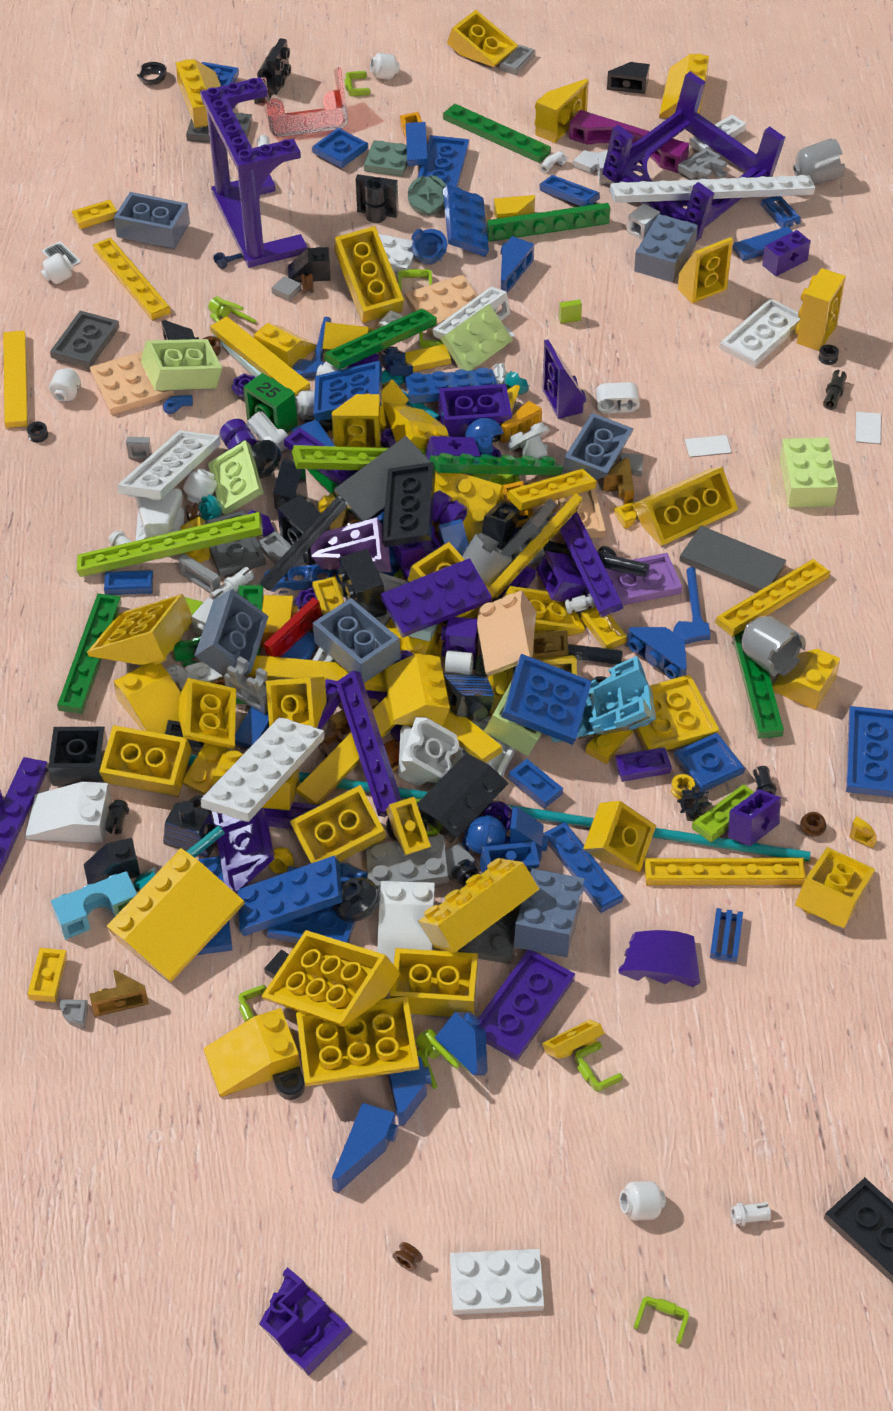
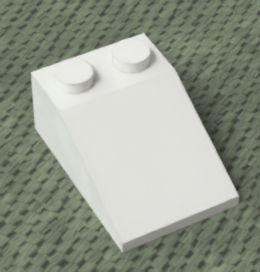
M80 782L35 794L26 831V839L103 844L106 834L105 828L110 814L109 805L112 803L108 783Z
M381 881L377 952L385 954L393 964L395 948L432 950L433 945L418 920L424 917L423 913L428 908L435 905V883Z

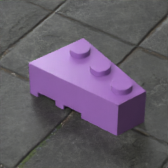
M377 518L325 531L311 546V557L321 569L337 570V568H340L339 557L368 549L378 572H391L389 547H384L382 542L383 525Z

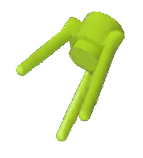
M219 296L214 297L209 302L208 309L212 312L210 318L216 322L220 320L219 318H224L231 312L253 324L257 323L255 319L238 311L244 310V307L224 300Z
M428 1029L417 1037L415 1043L419 1047L417 1056L421 1057L423 1067H429L431 1086L433 1089H436L437 1083L428 1062V1057L435 1059L442 1055L454 1068H459L460 1064L466 1070L468 1069L435 1038L437 1035L435 1031Z

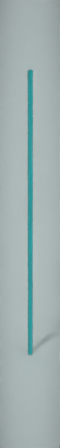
M190 755L188 765H192L197 756ZM299 772V782L302 783L310 773ZM343 779L335 787L351 790L361 785L365 793H371L367 782ZM398 787L400 796L404 799L412 797L422 799L427 794L426 791ZM509 805L512 809L513 807L520 808L538 820L557 823L566 822L570 825L591 828L594 820L592 817ZM655 828L652 837L780 858H804L806 862L810 861L811 854L810 851L759 843L748 846L733 839L720 837L711 843L700 834Z

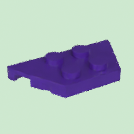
M262 808L249 822L212 811L215 828L219 825L225 833L217 840L224 883L236 894L238 889L244 888L275 859L267 814Z

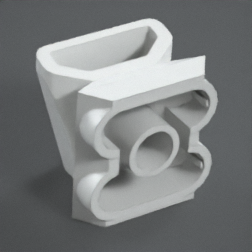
M172 489L160 500H150L147 497L140 496L135 497L138 508L136 541L181 530L180 526L184 525L185 508L181 507L183 495L180 489Z
M416 717L413 727L402 726L398 776L416 786H420L427 781L437 783L452 768L451 760L453 754L459 749L457 735L428 718Z

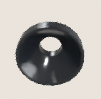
M261 440L251 446L260 479L269 477L274 471L278 470L281 451L273 441ZM273 461L271 465L264 470V466L268 462Z
M350 878L341 884L343 902L333 905V909L336 915L343 921H361L376 910L380 902V891L375 883L368 878ZM353 886L357 887L354 894L344 896L347 889Z

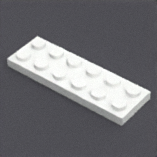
M179 430L117 485L118 493L126 494L129 497H147L150 500L162 499L221 444L220 436Z
M279 717L201 798V808L249 822L324 740V730Z

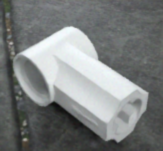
M263 411L256 413L248 420L246 425L260 441H273L281 452L287 449L284 446V439L288 437V434L282 429H277Z

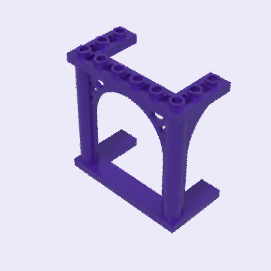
M690 71L684 77L675 113L641 139L632 143L634 135L623 127L616 125L612 129L602 175L614 183L653 182L647 170L649 158L683 130H687L745 171L739 178L773 177L786 137L769 126L764 130L757 154L697 113L706 82ZM633 171L641 172L643 175L639 176ZM697 182L693 185L689 200L641 203L659 211L660 215L698 225L697 242L701 239L704 228L742 198L713 199L715 193L700 182Z
M261 77L251 78L246 81L200 91L201 99L207 110L215 186L211 187L212 195L248 268L299 256L308 248L301 234L263 243L259 197L262 194L276 191L275 183L270 173L283 162L301 158L300 149L294 138L252 148L233 112L238 103L268 96ZM227 151L238 171L239 180L230 182Z

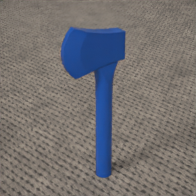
M326 316L323 318L313 359L311 361L300 359L292 367L303 378H315L318 367L325 363L322 362L324 353L323 340L325 322H331L330 317Z
M689 567L686 569L692 622L678 621L673 630L675 634L684 639L685 644L710 640L709 623H705L701 615L696 570L693 567Z

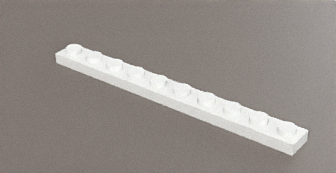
M810 175L611 183L610 186L614 203L689 200L693 185L697 182H700L715 193L713 199L814 195L815 191Z

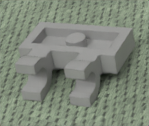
M706 148L678 164V172L690 179L697 177L699 180L708 179L707 177L711 176L714 172L715 176L720 179L727 176V173L722 170L727 166V162L721 160V155Z
M239 657L235 668L232 666L227 668V673L224 675L225 686L236 688V697L265 714L268 711L267 691L264 687L267 681V672L258 668L255 679L247 678L244 674L248 668V661Z

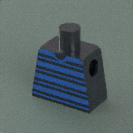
M443 674L450 710L455 716L473 717L477 721H482L489 716L494 693L486 675Z
M189 801L175 803L165 821L163 844L187 851L215 829L211 814L208 811L195 808ZM217 840L199 855L209 858L217 844Z

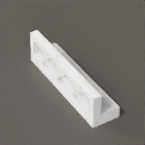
M494 287L488 288L432 329L434 337L440 339L488 304L491 305L495 313H497L499 305H502L503 311L497 314L500 321H502L511 314L507 292Z

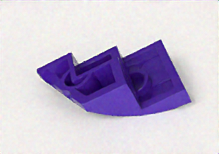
M433 525L431 541L393 546L400 569L408 583L411 566L442 546L434 536L435 528Z
M648 930L632 934L629 948L626 949L624 954L626 956L624 964L618 969L619 974L636 981L646 976L663 984L675 980L695 987L701 983L694 936L669 930Z
M287 1267L283 1272L284 1281L278 1293H273L270 1306L265 1311L259 1325L282 1351L309 1376L353 1331L346 1322L330 1310L325 1301L310 1290L306 1283Z

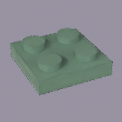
M374 140L364 163V171L403 177L408 165L407 145Z

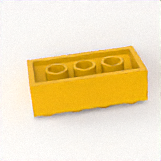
M699 53L689 54L669 68L659 118L667 119L675 113L684 77L688 72L691 71L706 82L709 66L708 55ZM704 91L697 112L698 114H700Z
M195 59L175 62L177 81L194 127L208 126L207 110L201 99L200 91L221 86L216 72Z
M723 467L709 468L633 503L641 526L660 546L695 531L700 526L710 524L739 510Z

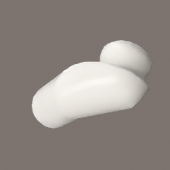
M558 151L546 157L539 169L542 173L546 174L556 162L562 166L568 158L564 155V152Z

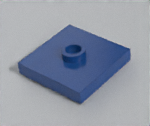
M338 127L313 145L312 153L343 168L368 149V143Z
M718 733L674 752L673 758L686 775L694 779L695 786H699L701 792H705L744 774L745 767Z

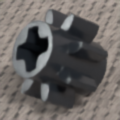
M694 786L691 790H682L684 796L682 799L677 800L682 808L680 813H688L690 819L703 815L706 812L707 806L712 805L707 797L709 792H701L699 786Z

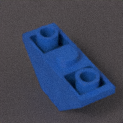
M631 627L628 629L627 646L632 652L642 656L650 665L660 669L670 679L686 676L687 664L684 639L667 627Z

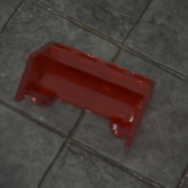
M341 67L334 69L337 90L328 91L324 95L323 108L285 113L282 101L276 98L269 99L267 79L262 77L261 79L268 93V96L263 97V103L271 134L280 138L332 131L338 127L340 129L344 128L348 123V113Z

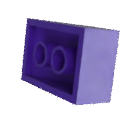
M549 339L544 340L542 390L558 419L583 413V404L586 403L585 393L579 389L576 376H572L567 365Z
M506 384L439 388L438 409L441 424L447 428L449 437H465L469 425L480 418H490L498 424L512 419Z

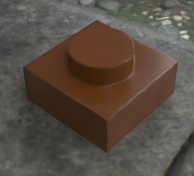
M337 729L325 735L324 740L317 747L327 757L345 737Z

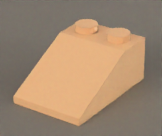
M523 591L508 594L502 599L479 607L477 626L487 676L515 667L521 654L529 657L533 655L536 610Z

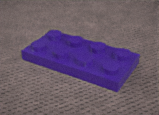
M469 558L381 593V600L401 637L404 638L489 603L492 600V596Z
M527 950L478 1017L481 1021L479 1025L486 1031V1044L518 1061L574 982L575 973L534 951Z

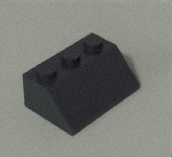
M466 753L417 803L420 815L441 835H444V838L451 844L509 783L492 766Z

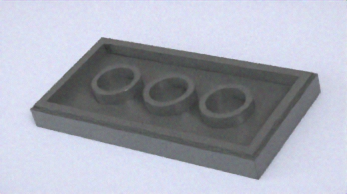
M405 436L336 487L334 493L336 496H341L347 501L348 509L361 522L374 519L385 510L388 469L429 463V460Z
M704 526L699 527L679 559L680 562L755 593L775 582L786 566V560Z

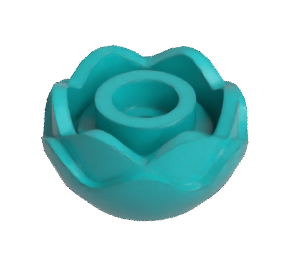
M510 371L505 376V384L508 389L518 385L520 386L518 395L528 392L530 385H528L526 379L520 378L517 372Z
M208 494V496L202 497V502L198 506L201 518L207 521L221 517V502L213 495Z

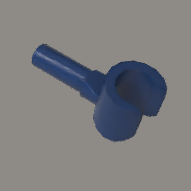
M218 252L213 256L214 262L221 269L226 268L228 262L243 258L242 253L225 257L224 253Z

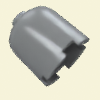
M830 138L799 150L793 165L795 176L810 175L814 185L844 177L845 163L841 164L839 155L843 153L837 140Z
M476 533L462 557L465 560L471 559L481 579L490 587L516 557L513 554L510 557L502 555L500 553L502 550L496 547L499 542L482 533L479 535Z
M761 616L750 622L745 627L742 637V648L746 655L773 677L776 674L784 676L793 670L800 661L797 658L800 649L805 650L806 640L803 635L771 616Z

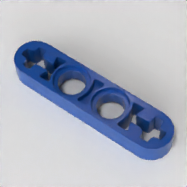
M319 565L294 566L275 585L271 592L313 588L312 582L323 580L316 577L322 573L327 574V578H331L333 574H336L338 585L342 582L337 570L321 569ZM297 575L305 577L301 581L293 580V577Z

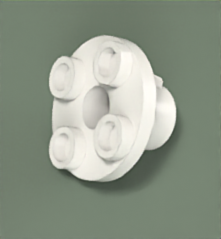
M543 422L532 426L531 431L526 434L519 432L511 436L507 447L509 451L521 448L522 456L527 455L536 459H542L543 456L548 454V446L542 442L541 437L549 433L550 429L547 425L544 426Z

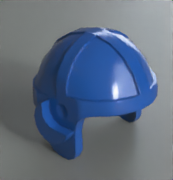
M417 229L411 236L413 240L412 252L419 262L430 265L442 261L441 259L447 252L448 244L445 235L437 229H427L424 231Z
M480 418L469 425L465 437L475 439L479 452L491 454L493 452V438L504 434V431L495 420Z
M490 815L476 818L468 826L467 830H464L462 845L466 846L468 853L469 848L481 854L482 847L510 844V836H507V830L503 823Z

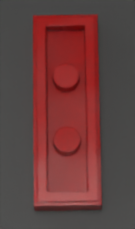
M312 598L264 643L267 656L282 657L313 627V622L323 616L320 602L317 599Z

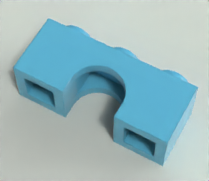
M126 871L114 874L100 882L88 884L82 889L69 894H62L50 901L54 916L66 940L90 930L87 917L92 910L107 908L115 917L137 893Z

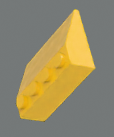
M179 594L119 613L87 651L90 657L138 665L149 663L157 665L166 660L169 652L174 649L175 644L182 639L181 636L184 632L189 630L188 627L192 623V613L184 595Z
M180 848L106 927L120 944L171 983L245 902L199 860Z
M305 930L261 997L266 1001L344 1027L385 998L400 976V972L385 954Z
M407 996L383 999L344 1027L296 1012L305 1087L419 1069Z

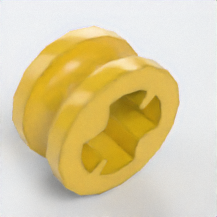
M679 774L673 778L671 793L675 798L682 799L684 796L682 790L685 789L683 785H686L687 789L690 790L695 786L694 779L691 776Z

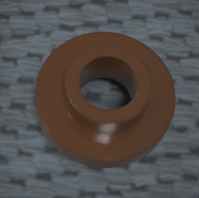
M809 812L802 817L800 829L807 836L818 837L825 832L826 821L820 813Z

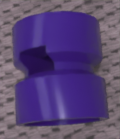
M242 419L229 420L220 429V438L228 450L245 440L250 446L258 442Z
M441 490L434 493L433 522L437 523L440 521L441 525L459 519L462 522L465 520L468 513V508L457 500L452 502V497Z

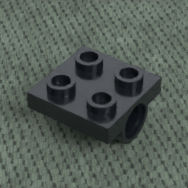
M279 38L277 44L271 48L257 73L258 78L261 77L263 82L270 84L275 95L278 94L281 87H284L287 76L291 74V64H289L290 48H288L287 39Z
M357 174L355 179L357 212L365 213L367 220L372 223H381L387 217L397 218L399 214L398 180Z

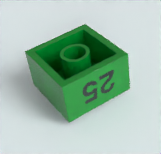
M261 373L243 387L247 420H250L256 413L263 411L277 429H282L287 434L292 428L298 426L295 392L290 388H286L274 378H270L264 373Z

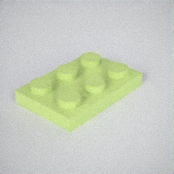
M490 304L484 306L440 338L459 368L466 371H472L513 341Z
M246 440L208 463L209 470L215 475L214 479L217 481L215 493L217 499L222 504V513L224 515L230 514L264 493L251 446Z

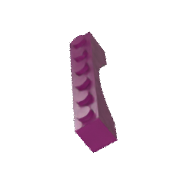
M579 110L570 122L569 139L586 145L609 143L612 129L616 125H620L634 135L632 142L634 143L650 131ZM673 138L654 152L650 158L660 168L679 173L678 164L688 159L689 143Z

